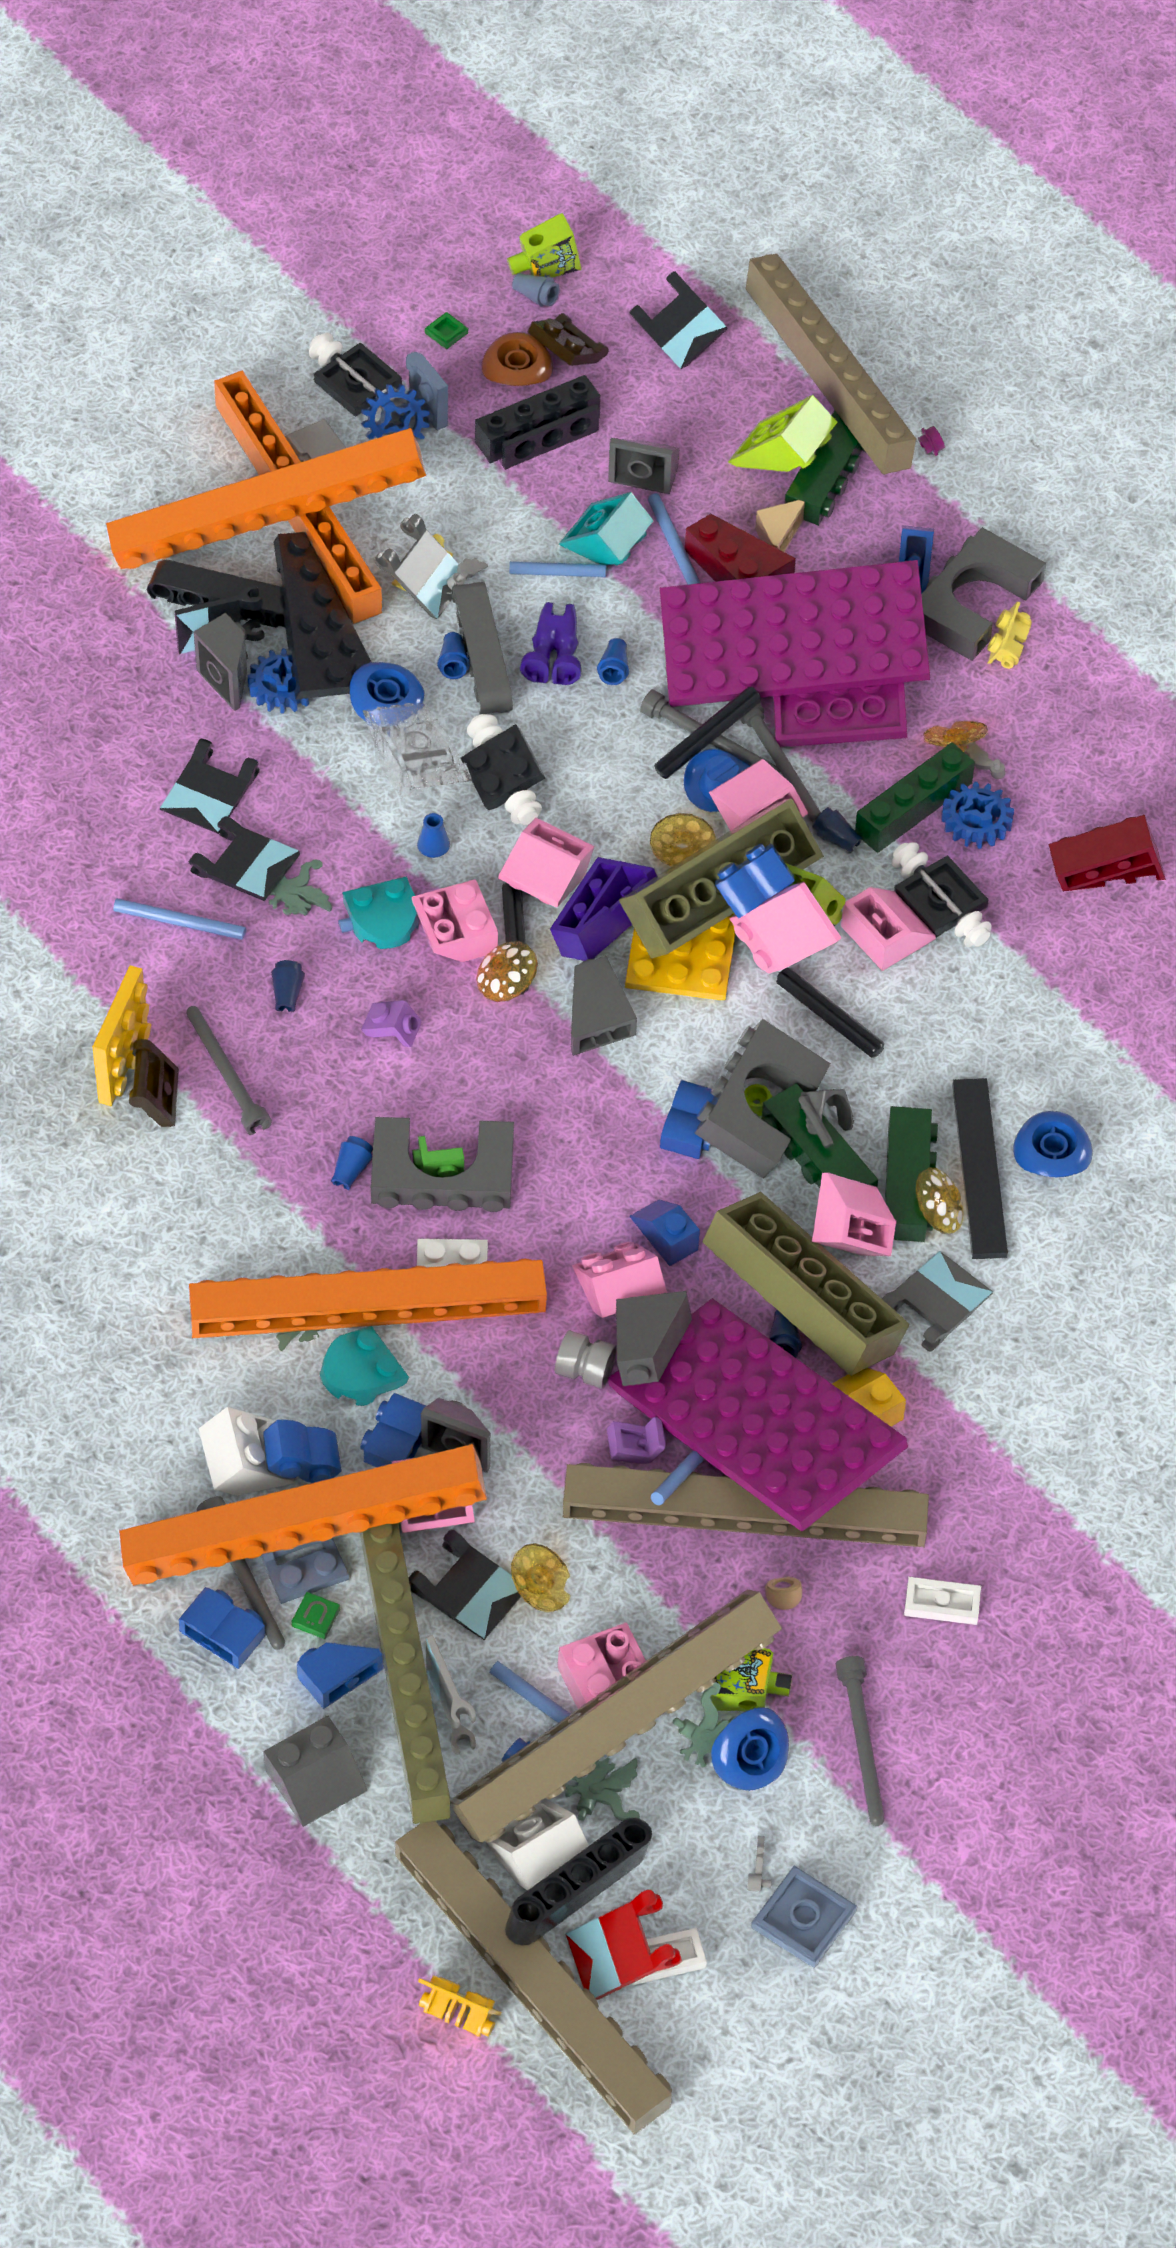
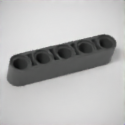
M485 582L452 586L453 603H456L457 606L456 616L459 628L462 627L463 645L466 652H468L470 676L474 677V693L477 703L480 702L479 714L513 710L511 688Z

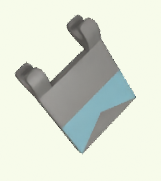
M433 1635L427 1636L426 1670L452 1727L451 1748L455 1754L459 1755L460 1748L457 1742L461 1739L468 1740L471 1743L472 1750L475 1749L476 1740L474 1734L460 1724V1714H467L471 1718V1723H474L476 1720L475 1709L470 1703L459 1696Z

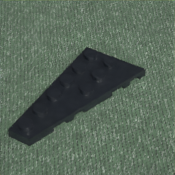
M306 532L278 534L273 543L277 572L281 574L282 579L280 587L281 598L285 600L283 614L288 650L292 652L293 657L291 672L292 677L296 679L295 700L350 694V682L354 673L362 665L370 663L371 660Z

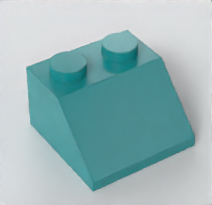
M632 492L591 503L560 541L559 545L597 564L606 566L615 564L617 566L629 558V551L635 544L645 538L647 535L646 530L654 520Z

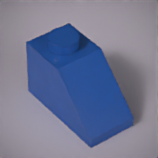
M902 525L899 562L918 560L922 594L929 582L934 528Z
M658 1199L630 1215L632 1221L669 1266L699 1250L700 1229L680 1205Z
M326 1642L317 1649L311 1648L300 1657L299 1661L296 1662L297 1678L320 1706L325 1709L382 1671L383 1654L377 1648Z

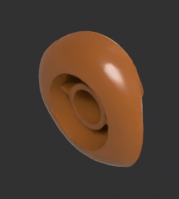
M512 332L500 336L489 346L483 356L481 368L485 378L490 381L510 386H525L548 380L553 371V362L547 348L535 337L528 333Z

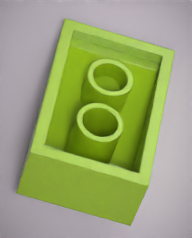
M811 395L760 421L729 459L728 463L736 467L789 472L799 466L803 469L816 458L814 454L816 449L822 447L831 439L830 431L837 424V421L815 396Z

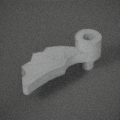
M466 558L458 564L457 573L447 580L448 587L452 590V586L463 585L466 577H473L476 573L487 568L488 564L479 562L476 558L472 560Z
M973 739L970 740L969 743L972 744L968 745L969 748L966 750V753L975 761L976 768L990 770L991 776L995 779L1004 778V764L999 759L994 761L989 759L988 753L982 750Z
M758 1836L755 1874H748L747 1890L761 1891V1887L771 1888L772 1880H762L765 1836Z

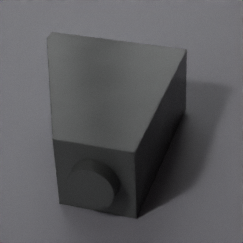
M607 956L587 959L581 964L575 965L571 1024L572 1055L574 1056L636 1036L637 1017Z
M687 1291L616 1299L617 1364L623 1386L652 1383L660 1380L692 1321Z

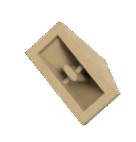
M797 500L757 510L755 530L760 540L784 552L803 522L805 502Z

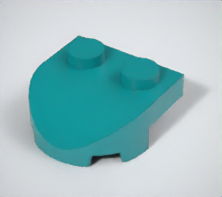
M407 876L342 892L343 902L351 918L354 934L362 943L365 939L376 943L379 949L398 947L407 943L410 940V934L415 928H419V916L412 902V897L415 894Z
M372 1326L337 1337L330 1344L320 1370V1378L323 1385L334 1397L339 1399L344 1395L355 1399L357 1406H365L374 1402L377 1395L398 1389L407 1384L409 1379L407 1373Z

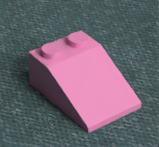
M805 882L786 887L739 919L736 915L730 918L735 926L734 930L738 938L747 944L753 953V959L757 966L767 973L782 970L841 939V936Z

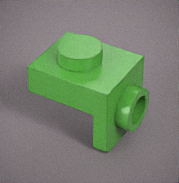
M418 1136V1149L412 1150L413 1163L416 1168L427 1175L440 1178L452 1177L464 1172L462 1147L428 1151L425 1136Z

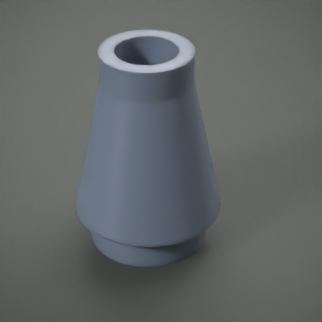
M517 273L512 282L513 290L520 292L540 307L544 305L552 306L558 299L560 287L551 277Z

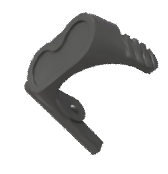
M845 1089L801 1092L799 1103L801 1104V1109L806 1113L807 1131L813 1135L817 1134L825 1148H829L834 1144L822 1122L825 1102L829 1106H836L838 1125L844 1131L853 1128L854 1116Z

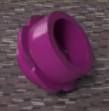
M935 426L921 429L922 436L918 437L920 445L925 449L926 454L933 451L934 455L937 456L938 451L945 448L941 435Z

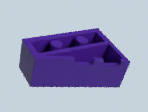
M597 857L550 928L561 956L581 961L594 959L626 931L632 923L619 899L657 876L653 867Z

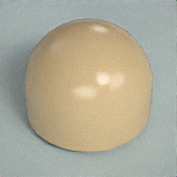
M796 1578L772 1579L765 1585L767 1600L775 1608L781 1610L792 1609L802 1599V1583ZM782 1581L791 1585L786 1588L774 1587L778 1582Z

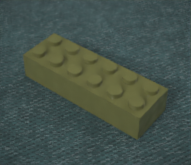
M792 798L773 804L619 899L651 959L669 954L734 913L715 886V881L719 879L717 873L733 862L738 866L748 859L746 853L755 846L763 844L766 847L772 843L786 864L802 870L824 857Z
M762 1192L716 1212L702 1242L718 1258L722 1259L742 1280L752 1286L768 1303L772 1304L793 1325L812 1340L814 1345L832 1358L841 1369L852 1376L895 1354L910 1324L822 1245L812 1242V1237Z

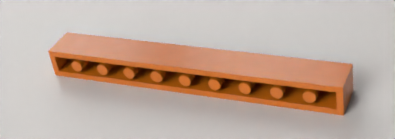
M243 370L214 381L215 405L259 475L301 462ZM330 507L317 512L306 513L288 521L295 533L306 532L353 624L382 613V588Z
M412 428L108 522L106 526L112 554L120 569L138 568L152 561L167 559L172 555L195 550L220 540H228L233 536L256 531L277 522L289 521L294 517L317 512L338 503L350 502L367 494L382 492L399 484L411 483L416 479L425 477L426 472L418 442Z
M527 1258L513 1262L497 1263L495 1261H485L480 1264L469 1265L452 1263L440 1267L414 1266L410 1269L395 1270L380 1268L375 1271L366 1272L347 1270L337 1274L321 1275L319 1273H309L304 1276L293 1277L275 1275L263 1279L237 1278L233 1281L219 1282L203 1280L198 1283L189 1284L192 1338L437 1322L546 1312L547 1301L543 1260Z
M473 1444L119 1530L123 1568L133 1586L150 1584L156 1580L175 1575L183 1576L192 1571L208 1567H220L226 1563L245 1558H257L262 1554L282 1549L290 1550L299 1545L315 1541H327L335 1536L352 1532H364L372 1527L397 1524L409 1518L434 1515L439 1511L459 1506H470L475 1502L487 1500L481 1462Z

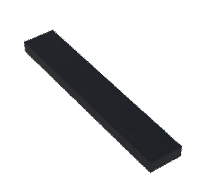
M987 1078L953 1079L952 1088L972 1259L1007 1258L1008 1250Z

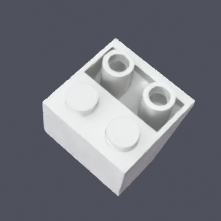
M226 1407L199 1428L214 1490L238 1496L295 1483L294 1478H282L280 1475L268 1470L263 1431L272 1425L275 1420Z

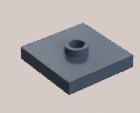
M793 1866L754 1918L751 1928L815 1969L856 1913L857 1905L798 1867Z

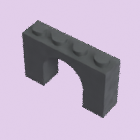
M982 527L974 537L969 536L966 539L962 550L956 556L952 555L947 560L944 570L938 576L934 575L929 580L926 590L921 594L926 635L973 661L990 642L993 623L961 605L954 597V591L969 582L986 581L994 583L1026 601L1044 581L1046 562Z
M762 1018L754 1028L748 1026L740 1036L737 1043L742 1047L739 1052L734 1051L727 1060L724 1068L728 1072L725 1078L720 1076L710 1092L714 1095L712 1102L707 1101L698 1113L697 1119L701 1122L694 1134L764 1179L778 1165L791 1139L761 1120L750 1109L744 1094L745 1080L750 1078L765 1079L783 1090L797 1083L803 1092L816 1091L831 1063Z
M375 1117L371 1204H378L383 1208H394L397 1205H413L421 1210L430 1209L433 1206H448L451 1210L462 1211L468 1207L483 1208L488 1212H498L503 1208L510 1209L514 1122L479 1121L478 1151L473 1164L456 1176L440 1178L423 1173L412 1163L409 1157L410 1118Z

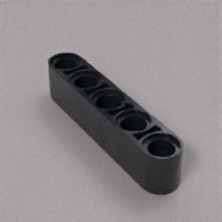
M160 560L157 563L147 586V593L151 598L167 599V602L186 606V604L194 606L236 596L249 586H257L259 595L252 597V599L261 597L263 606L261 609L254 611L240 608V619L245 621L247 619H258L261 625L278 628V626L285 627L283 614L285 600L281 598L280 586L172 560Z
M638 1818L624 1820L518 1897L512 1905L505 1926V1932L509 1940L521 1946L534 1943L640 1865L652 1838V1830L648 1823Z

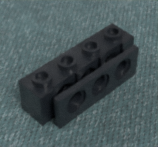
M582 375L475 419V443L490 464L502 459V466L506 470L599 431L601 395L587 376ZM573 409L570 415L564 417L568 410ZM541 421H546L543 426L536 428ZM517 431L519 433L515 438L509 439L514 432Z

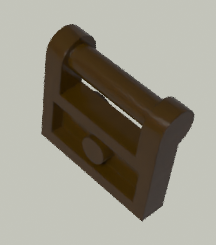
M564 313L558 315L555 319L532 321L528 329L530 335L570 366L597 363L607 356L609 352L608 347L603 343H596L573 325L572 319Z
M138 1039L133 1043L132 1054L136 1058L134 1086L129 1093V1104L136 1108H142L161 1127L175 1126L179 1068L150 1040Z

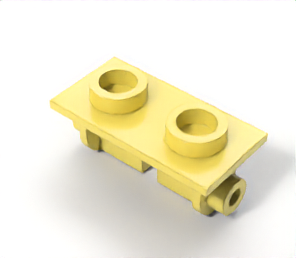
M1017 601L1009 611L1004 609L996 621L999 631L992 637L987 647V650L991 652L988 664H991L995 659L1001 661V665L1008 669L1018 664L1024 647L1022 644L1026 641L1032 624L1029 614L1018 612L1021 602Z

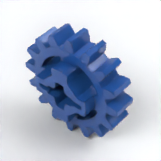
M386 384L385 393L375 389L377 398L373 400L367 397L366 401L371 406L369 409H361V413L368 416V420L361 422L362 427L370 428V431L365 435L366 438L383 437V434H387L390 431L399 432L409 429L410 419L415 415V424L412 431L415 438L424 439L425 436L420 430L430 426V424L423 421V417L428 416L430 412L421 409V406L426 401L423 398L415 400L417 391L414 389L409 390L406 394L403 384H399L397 391H394L391 384ZM390 398H403L408 402L400 406L394 405ZM380 406L382 409L380 420L375 422V415ZM393 411L397 414H402L398 418L399 425L389 423L392 420L390 414Z
M282 648L279 655L270 650L269 658L267 659L263 656H258V665L251 664L250 674L247 676L250 696L256 697L258 706L267 703V711L269 712L275 707H279L281 714L285 713L286 707H291L296 712L298 711L297 704L309 705V698L295 700L294 690L297 686L296 679L292 677L291 672L293 657L287 654L286 648Z
M974 782L973 788L970 789L965 784H961L960 793L951 790L949 799H944L941 822H945L944 830L945 832H953L952 840L954 841L960 838L965 839V847H968L971 842H976L978 849L982 848L983 842H987L990 846H995L996 838L1004 840L1006 831H1011L1014 808H1010L1011 799H1002L1003 790L1001 789L992 792L991 784L989 783L984 788H979L978 782Z

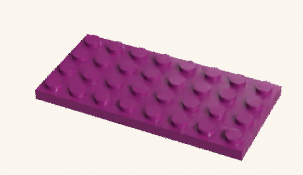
M918 560L660 588L668 695L671 707L731 701L749 686L755 688L761 698L930 680Z
M713 1298L692 1313V1321L658 1382L623 1386L619 1370L608 1378L609 1386L621 1397L649 1418H660L665 1430L693 1451H696L701 1457L801 1532L908 1448L905 1436Z

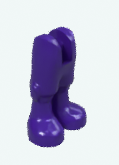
M546 602L539 616L536 633L532 637L534 651L526 653L521 659L520 671L531 682L547 683L550 672V653L556 650L557 656L552 669L553 684L570 685L580 679L582 671L579 659L573 656L579 644L576 637V609L574 604H566L563 616L554 615V604Z

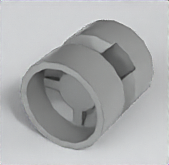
M568 1330L559 1348L555 1363V1374L573 1380L578 1376H582L583 1383L603 1389L608 1380L607 1376L609 1377L615 1362L617 1345L599 1339L592 1344L588 1336Z

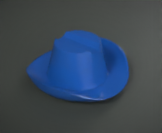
M370 662L364 664L357 669L350 682V699L355 712L363 720L376 726H391L407 719L420 708L424 700V689L416 676L405 667L394 663Z
M719 749L704 750L696 754L687 764L684 773L685 793L696 807L708 812H719L709 792L747 769L750 765L732 754Z
M1059 1111L1040 1112L1029 1118L1018 1131L1013 1145L1015 1160L1021 1168L1046 1177H1067L1081 1173L1089 1167L1093 1156L1091 1140L1085 1129L1072 1116Z
M765 1707L754 1708L735 1717L718 1735L712 1746L711 1759L718 1776L732 1787L747 1791L763 1788L775 1781L784 1771L788 1758L789 1737L786 1726L776 1712Z

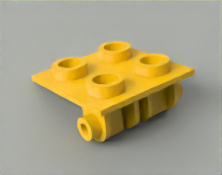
M432 1975L430 1981L419 1978V1983L433 1988L431 1993L424 1992L419 2002V2006L424 2008L425 2013L443 2019L447 2011L445 2022L450 2023L459 2003L463 2005L455 2026L460 2028L470 2009L462 2029L476 2034L478 2037H481L482 2034L488 2037L491 2035L495 2022L490 2021L491 2015L500 2016L502 2013L493 2008L494 2000L471 1991H467L464 1996L458 1993L460 1985L442 1977Z

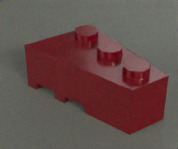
M713 514L707 515L686 528L685 550L687 554L715 582L795 573V557Z
M1145 814L1137 817H1128L1121 822L1105 827H1096L1089 832L1072 837H1064L1059 841L1048 844L1056 876L1063 892L1105 887L1104 881L1125 879L1126 884L1136 883L1135 878L1154 875L1157 881L1166 880L1158 848Z

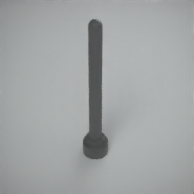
M654 689L647 693L640 707V712L648 717L653 718L655 716L659 719L664 717L690 733H693L702 725L669 706V702L665 700V695ZM722 735L710 743L750 766L763 759ZM765 760V761H766L768 764H770L776 771H778V772L780 773V771H779V769H778V767H777L776 765H774V764H772L771 762Z
M758 703L741 717L740 721L749 727H753L782 776L794 786L809 813L807 816L812 822H815L821 811L763 720L764 708L761 703Z
M190 1006L186 1014L241 1107V1123L249 1135L255 1134L256 1132L253 1128L259 1125L262 1126L263 1130L269 1128L272 1120L266 1109L258 1104H254L199 1008Z
M220 1496L211 1497L203 1501L197 1507V1511L225 1505L226 1503ZM241 1559L230 1562L253 1610L263 1619L265 1634L272 1648L276 1650L282 1649L285 1645V1639L246 1560Z
M848 1656L835 1663L837 1678L839 1681H842L843 1686L847 1687L869 1820L872 1825L880 1826L884 1822V1813L861 1686L864 1683V1677L867 1675L865 1660L860 1656Z

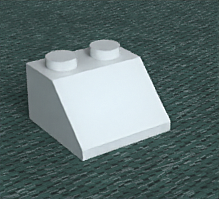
M545 1798L534 1805L536 1810L530 1816L521 1821L513 1820L504 1827L506 1831L502 1836L486 1843L515 1883L526 1890L531 1889L589 1846L575 1814Z

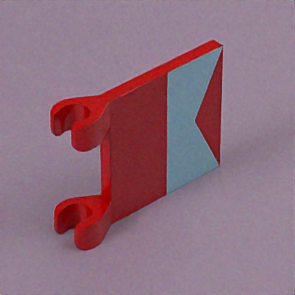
M645 1890L638 1894L631 1902L566 1933L583 1989H588L596 2000L656 1971L668 1969L681 1963L680 1951L677 1948H673L670 1944L658 1947L651 1954L639 1917L658 1912L663 1908L661 1896L655 1894L652 1890Z

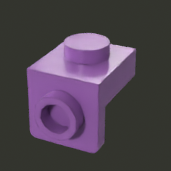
M406 1000L372 1003L361 1030L366 1036L373 1038L396 1036L403 1046L412 1047L422 1022Z
M653 1417L645 1426L613 1421L607 1427L612 1460L638 1464L652 1463L665 1449L667 1438L663 1431L662 1421L658 1417Z

